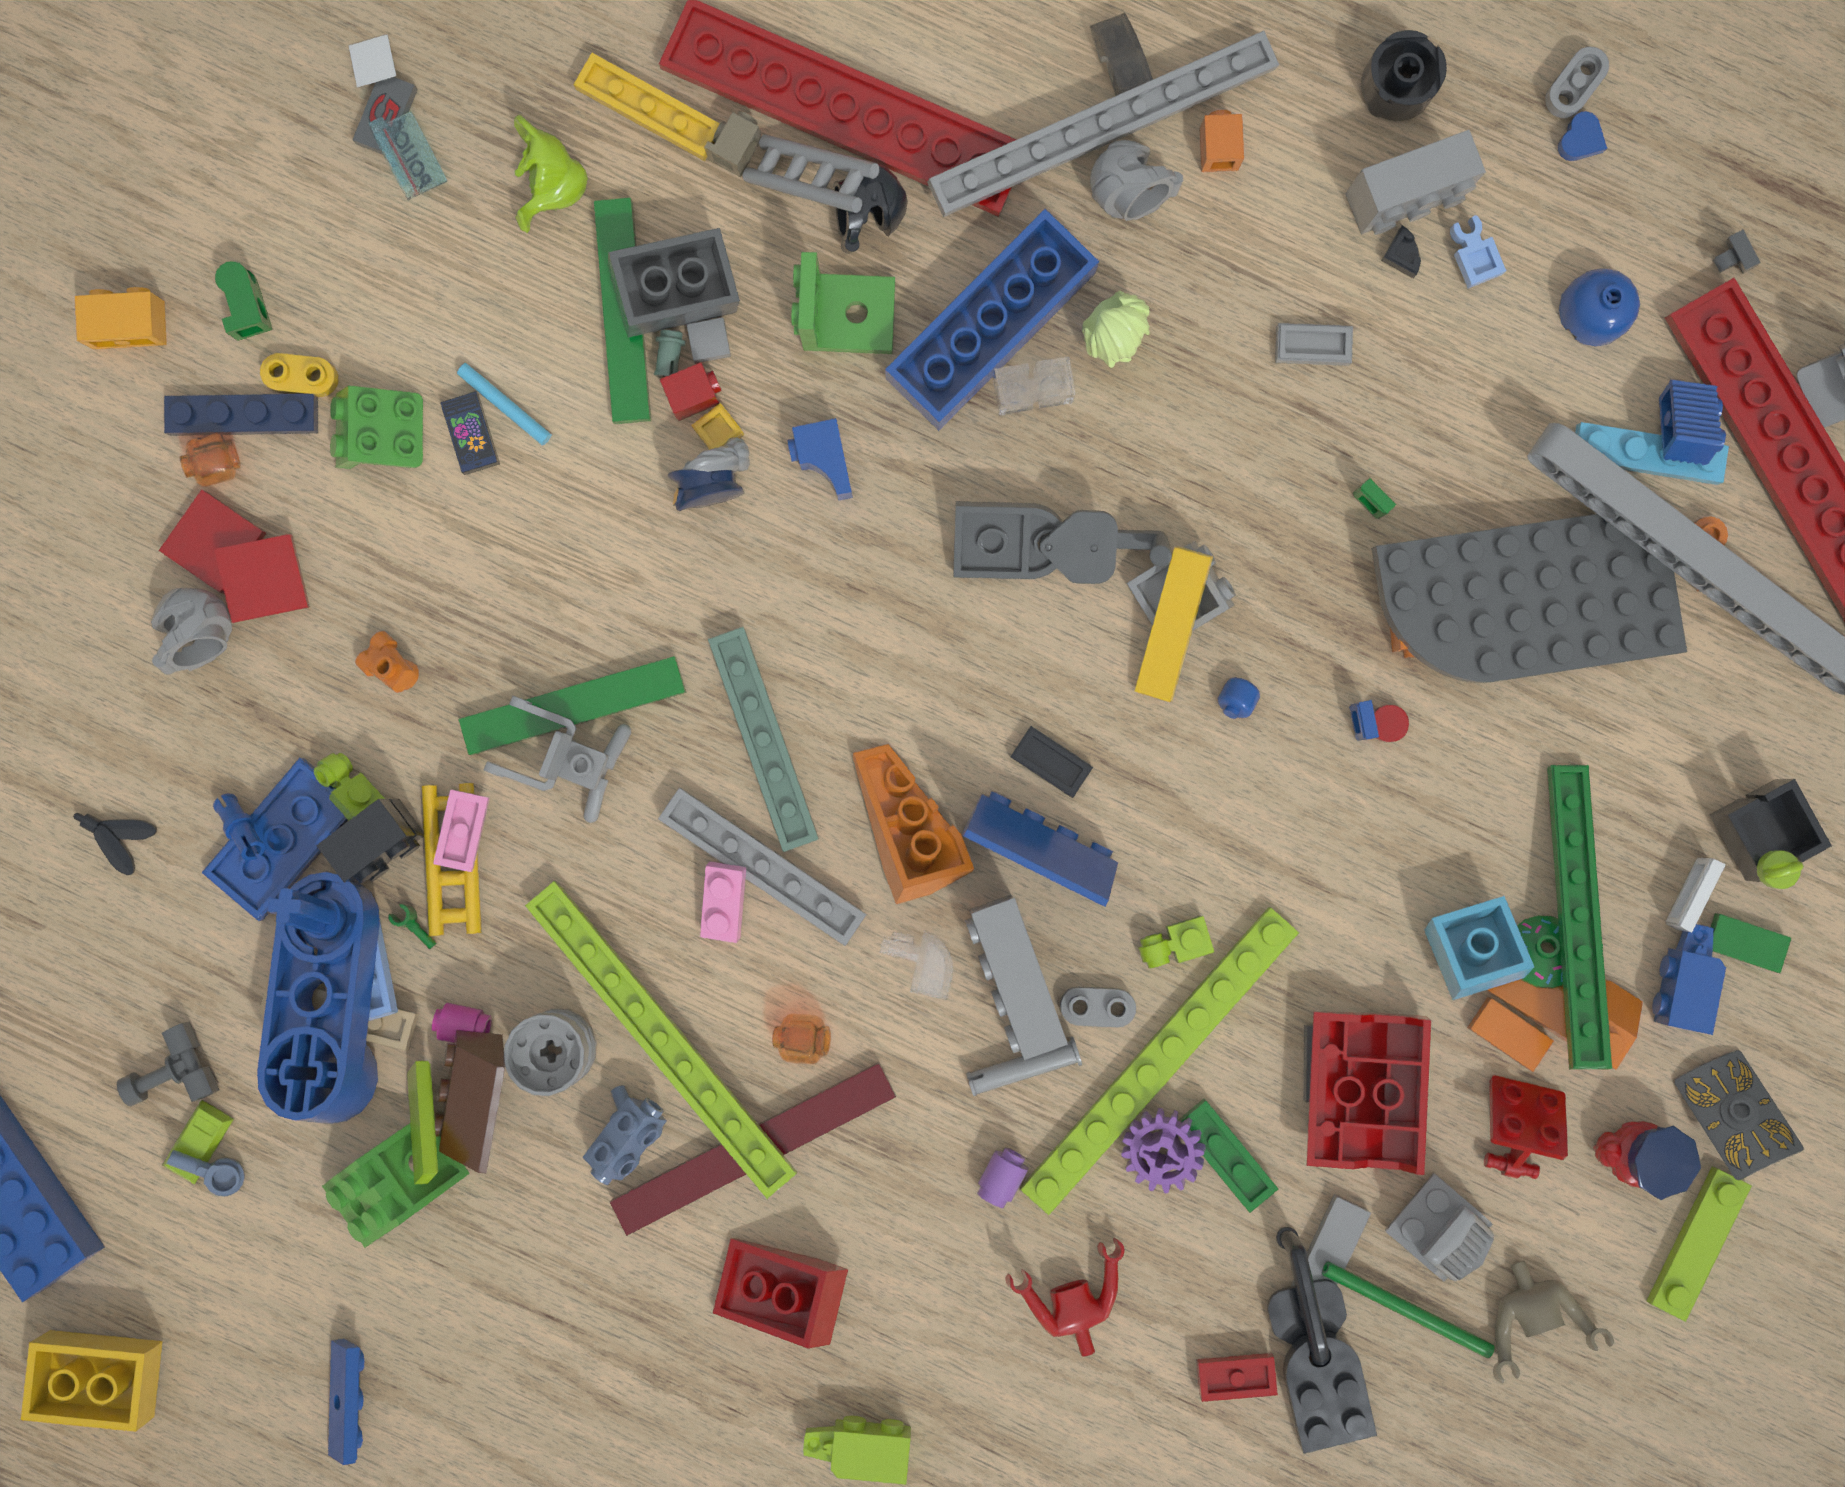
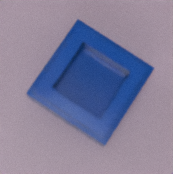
M1372 700L1350 704L1349 708L1357 741L1378 738L1379 734Z

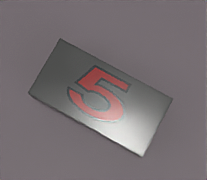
M395 77L376 82L353 137L355 144L391 157L393 150L384 132H387L389 128L393 132L392 126L394 124L399 128L397 123L399 120L404 125L418 90L416 86ZM400 132L390 138L394 147V137L396 136L398 140Z

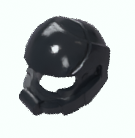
M879 165V174L876 178L863 177L854 195L862 200V207L858 213L836 208L838 233L842 240L841 249L846 254L858 250L860 245L858 236L862 225L868 221L869 212L873 215L879 230L883 231L888 237L898 228L906 214L908 204L906 191L893 172L883 165ZM845 179L834 182L833 190L839 192Z

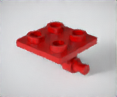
M1493 1075L1489 1081L1490 1141L1493 1144L1509 1147L1511 1150L1510 1154L1505 1153L1503 1156H1497L1489 1152L1486 1153L1484 1166L1486 1168H1495L1501 1172V1175L1518 1179L1520 1176H1528L1532 1179H1537L1540 1174V1166L1535 1163L1526 1162L1531 1153L1564 1160L1568 1156L1566 1095L1563 1091Z

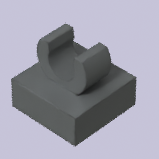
M1744 229L1729 236L1726 243L1730 250L1713 259L1720 273L1738 264L1742 274L1761 263Z

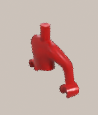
M1113 1238L1115 1251L1110 1255H1107L1103 1243L1099 1242L1097 1246L1099 1255L1104 1258L1103 1287L1098 1299L1093 1296L1087 1280L1081 1279L1065 1283L1050 1290L1053 1308L1051 1314L1050 1310L1032 1288L1030 1274L1021 1269L1024 1280L1019 1286H1014L1013 1279L1009 1273L1005 1277L1007 1286L1015 1293L1022 1295L1036 1319L1052 1337L1075 1334L1082 1357L1095 1353L1089 1329L1109 1318L1117 1297L1119 1283L1118 1261L1124 1256L1125 1249L1123 1244L1116 1238Z

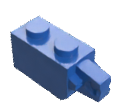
M1696 924L1692 932L1682 931L1676 949L1668 948L1667 955L1663 957L1660 964V976L1662 977L1660 992L1655 995L1652 1003V1011L1655 1014L1654 1022L1713 1035L1726 967L1721 959L1712 957L1714 928Z

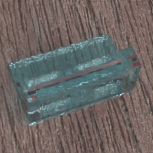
M411 111L385 123L383 117L369 122L371 133L407 201L448 182Z

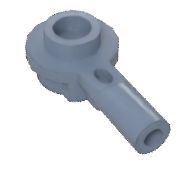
M173 1150L166 1163L204 1178V1185H206L211 1193L217 1196L225 1197L236 1193L243 1185L245 1178L244 1169L241 1164L230 1158L218 1159L210 1164Z

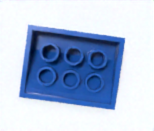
M991 791L989 797L981 794L961 834L962 836L1106 907L1118 862L1110 858L1113 851L1095 842H1092L1089 848L1077 842L1079 834L1061 825L1055 831L1043 825L1045 817L1027 808L1021 814L1009 808L1011 800Z

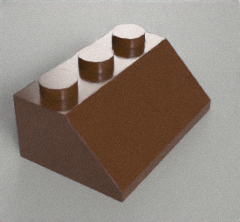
M456 1030L454 1044L447 1043L444 1066L450 1067L448 1079L441 1078L438 1102H444L442 1114L435 1113L434 1115L436 1137H439L440 1153L477 1173L486 1174L505 1071L503 1034Z

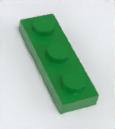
M1205 1099L1201 1100L1178 1119V1121L1183 1122L1190 1118L1192 1122L1189 1130L1201 1131V1138L1197 1143L1205 1144L1206 1149L1202 1156L1249 1213L1279 1190Z

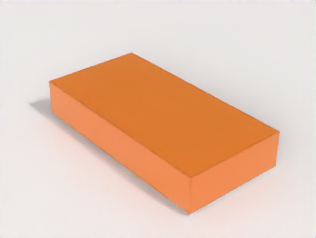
M1487 997L1467 1027L1532 1072H1534L1554 1040L1490 997Z

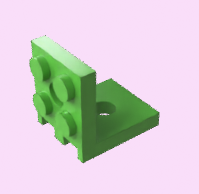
M801 252V264H794L793 287L796 288V298H799V302H792L791 322L792 326H794V335H800L803 350L892 354L895 277L821 274L817 252ZM860 305L867 310L868 314L863 322L852 323L847 319L846 313L851 306Z
M409 1123L322 1185L326 1192L328 1203L332 1208L341 1213L348 1223L347 1228L350 1235L356 1241L361 1242L364 1248L402 1224L470 1174L463 1164L439 1152V1137H436L438 1173L428 1184L414 1185V1172L409 1167V1158L412 1156L411 1127Z

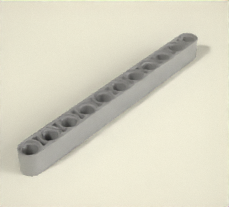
M1559 423L1548 424L1527 455L1528 460L1533 466L1826 687L1845 696V637L1571 429Z

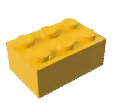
M49 1330L29 1342L21 1420L138 1431L155 1416L163 1341Z

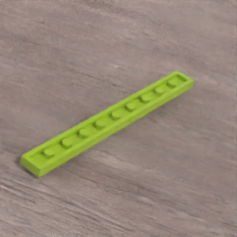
M553 881L525 905L766 1199L797 1174L796 1169L557 881Z
M1268 907L1020 1186V1190L1045 1213L1050 1215L1299 932L1276 911Z

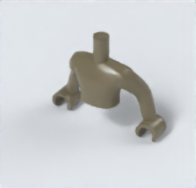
M1525 1261L1510 1265L1519 1289L1505 1295L1499 1302L1495 1324L1498 1362L1493 1367V1376L1497 1381L1504 1383L1501 1375V1368L1504 1365H1508L1511 1368L1512 1374L1516 1379L1520 1376L1517 1364L1512 1362L1511 1330L1514 1318L1518 1320L1526 1337L1535 1336L1565 1325L1560 1311L1561 1305L1563 1310L1586 1335V1344L1590 1349L1598 1351V1346L1594 1340L1598 1333L1603 1335L1609 1347L1613 1346L1614 1338L1611 1332L1607 1329L1596 1328L1571 1293L1559 1281L1547 1280L1534 1283Z

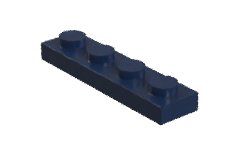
M314 394L164 396V433L170 436L318 434V397Z

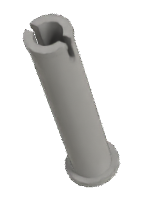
M1070 1037L1071 1041L1067 1042L1068 1045L1024 1060L1023 1056L971 1073L967 1072L973 1096L1075 1063L1082 1066L1074 1037Z

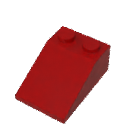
M731 1238L713 1314L807 1349L830 1345L848 1269L818 1258Z

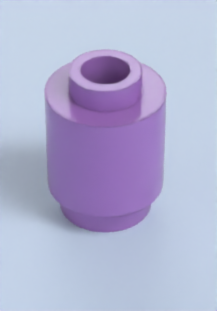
M1005 1148L1003 1152L995 1150L978 1182L981 1187L977 1194L990 1204L1004 1208L1007 1201L1011 1202L1028 1171V1167L1023 1164L1025 1157L1010 1148Z

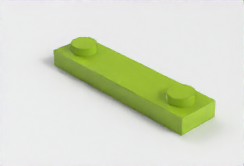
M1711 1167L1646 1300L1648 1303L1685 1322L1687 1321L1752 1185L1742 1180H1736L1732 1175L1716 1167Z

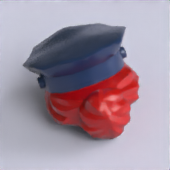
M1645 1121L1626 1122L1614 1133H1602L1597 1143L1593 1146L1597 1160L1601 1165L1611 1167L1612 1174L1619 1181L1631 1187L1641 1188L1659 1200L1686 1192L1701 1169L1696 1141L1674 1125L1664 1128Z

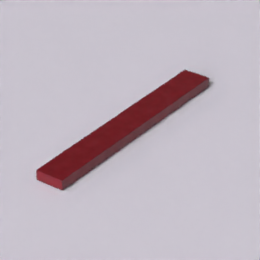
M880 1062L758 1125L782 1154L785 1155L896 1098V1094ZM720 1143L617 1196L610 1201V1204L626 1236L735 1181L746 1175V1173Z

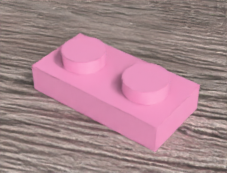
M450 790L433 864L473 872L489 797Z
M709 862L706 865L700 937L733 943L739 941L741 937L746 867L717 862Z

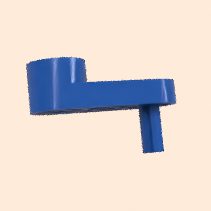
M322 872L306 876L295 883L291 889H280L279 899L270 898L267 905L268 912L276 914V929L257 1078L258 1090L265 1105L278 1116L295 1121L333 1124L348 1121L361 1113L373 1098L378 1082L377 1061L370 1047L366 1045L380 918L379 906L371 891L357 881L344 883L339 875ZM313 947L318 949L317 955L314 953ZM324 983L327 988V997L324 1004L315 1010L312 1005V996L315 989Z

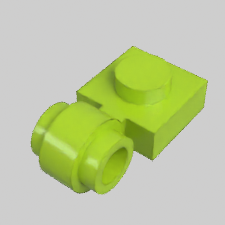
M331 753L318 761L317 767L314 768V775L322 786L329 787L331 785L333 788H336L331 792L329 799L348 820H351L377 799H385L362 773H359L352 779L349 778V773L353 771V766L346 755L343 753Z
M1197 916L1165 926L1169 936L1168 940L1163 939L1161 933H1156L1141 938V946L1138 947L1142 962H1147L1148 968H1155L1170 963L1169 955H1171L1172 951L1177 963L1215 952L1204 916Z

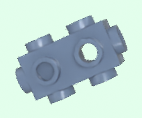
M618 1086L611 1090L618 1111L612 1114L609 1123L582 1157L592 1167L590 1172L593 1177L605 1185H609L613 1179L622 1181L624 1177L629 1175L638 1166L640 1156L648 1146L661 1136L663 1126L667 1122L662 1116L664 1110L656 1102L649 1098H645L643 1101L629 1097L625 1086Z

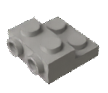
M1196 541L1184 547L1213 556L1206 545L1199 547ZM1214 556L1212 559L1211 566L1216 564ZM1170 563L1164 567L1155 565L1127 583L1152 625ZM1211 566L1193 630L1235 605L1231 598L1236 596L1232 585L1225 577L1219 579Z

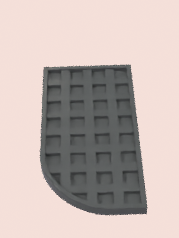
M1598 514L1379 545L1371 548L1380 604L1391 630L1398 640L1400 639L1408 648L1407 650L1420 662L1438 673L1459 681L1491 683L1687 652L1674 571Z

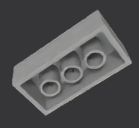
M1010 894L969 909L972 918L965 920L973 944L981 942L985 952L979 955L978 958L986 980L994 978L998 989L991 991L1000 1017L1007 1015L1011 1025L1005 1026L1004 1029L1013 1053L1021 1051L1023 1059L1027 1060L1068 1045L1015 898Z

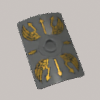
M1736 1050L1723 1055L1675 1079L1676 1087L1736 1180H1742L1804 1150L1802 1143L1741 1051Z

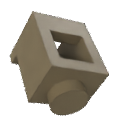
M738 111L737 114L732 112L728 121H722L718 126L713 139L716 143L713 144L709 141L706 143L704 148L708 160L741 178L759 146L761 133L757 125L758 122L745 112Z

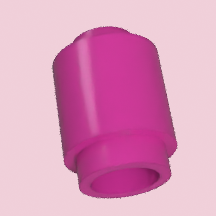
M446 1003L443 1009L436 1010L432 1021V1031L437 1032V1040L454 1043L456 1030L490 1033L492 1017L491 1015L484 1014L481 1009Z

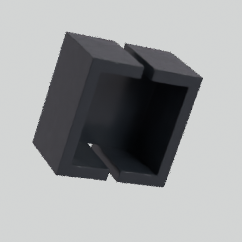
M1774 779L1745 795L1747 799H1737L1710 814L1745 881L1761 882L1757 875L1758 861L1769 851L1780 850L1789 852L1802 863L1832 847L1796 779Z
M377 799L316 846L344 883L355 880L363 883L368 879L373 882L389 871L390 868L387 864L398 856L403 859L420 847L417 841L424 837V831L400 799Z

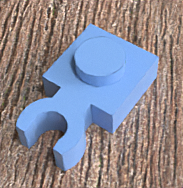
M1477 215L1468 220L1471 228L1470 234L1464 233L1458 222L1450 228L1451 238L1463 248L1458 250L1454 257L1468 289L1499 277L1506 272L1493 237L1482 241L1480 236L1482 222Z

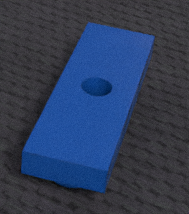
M344 1338L331 1340L328 1456L342 1465L356 1463L357 1449L361 1448L363 1441L362 1431L358 1425V1410L362 1409L364 1402L363 1393L359 1387V1372L363 1371L365 1361L362 1350Z

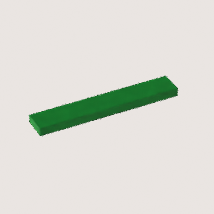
M631 198L594 201L612 422L614 424L651 421L644 334L627 337L608 268L609 252L636 246L633 201Z
M673 656L529 698L526 701L531 702L534 706L571 719L575 725L687 692L677 658ZM505 705L458 719L468 755L471 756L567 728L564 725L512 705Z

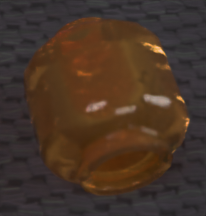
M219 433L187 441L185 445L186 455L179 456L186 478L194 476L195 481L202 487L231 481L236 476V469L241 468L232 439L226 440Z
M791 1013L784 1017L780 1026H775L772 1043L774 1048H778L779 1055L783 1061L814 1065L821 1060L822 1056L828 1054L831 1045V1031L829 1026H825L821 1017Z

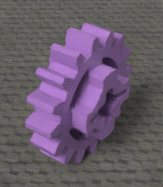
M1158 1108L1155 1118H1152L1146 1111L1141 1118L1142 1124L1139 1121L1133 1120L1129 1128L1131 1132L1125 1133L1123 1143L1128 1146L1123 1147L1121 1155L1123 1158L1130 1159L1125 1169L1127 1172L1134 1170L1138 1172L1135 1180L1138 1184L1144 1179L1150 1181V1191H1153L1157 1184L1162 1185L1164 1193H1169L1171 1184H1175L1181 1191L1185 1186V1178L1194 1182L1197 1177L1196 1170H1202L1204 1159L1200 1156L1204 1155L1206 1147L1205 1144L1197 1143L1202 1133L1200 1130H1189L1192 1122L1190 1118L1183 1122L1178 1121V1111L1176 1110L1173 1111L1171 1117H1165L1163 1109ZM1161 1129L1155 1133L1150 1132L1153 1130ZM1178 1136H1180L1183 1139L1185 1144L1181 1143ZM1161 1147L1168 1149L1166 1155L1159 1152Z

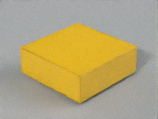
M721 403L691 425L709 450L724 446L730 438H741L744 435V432Z

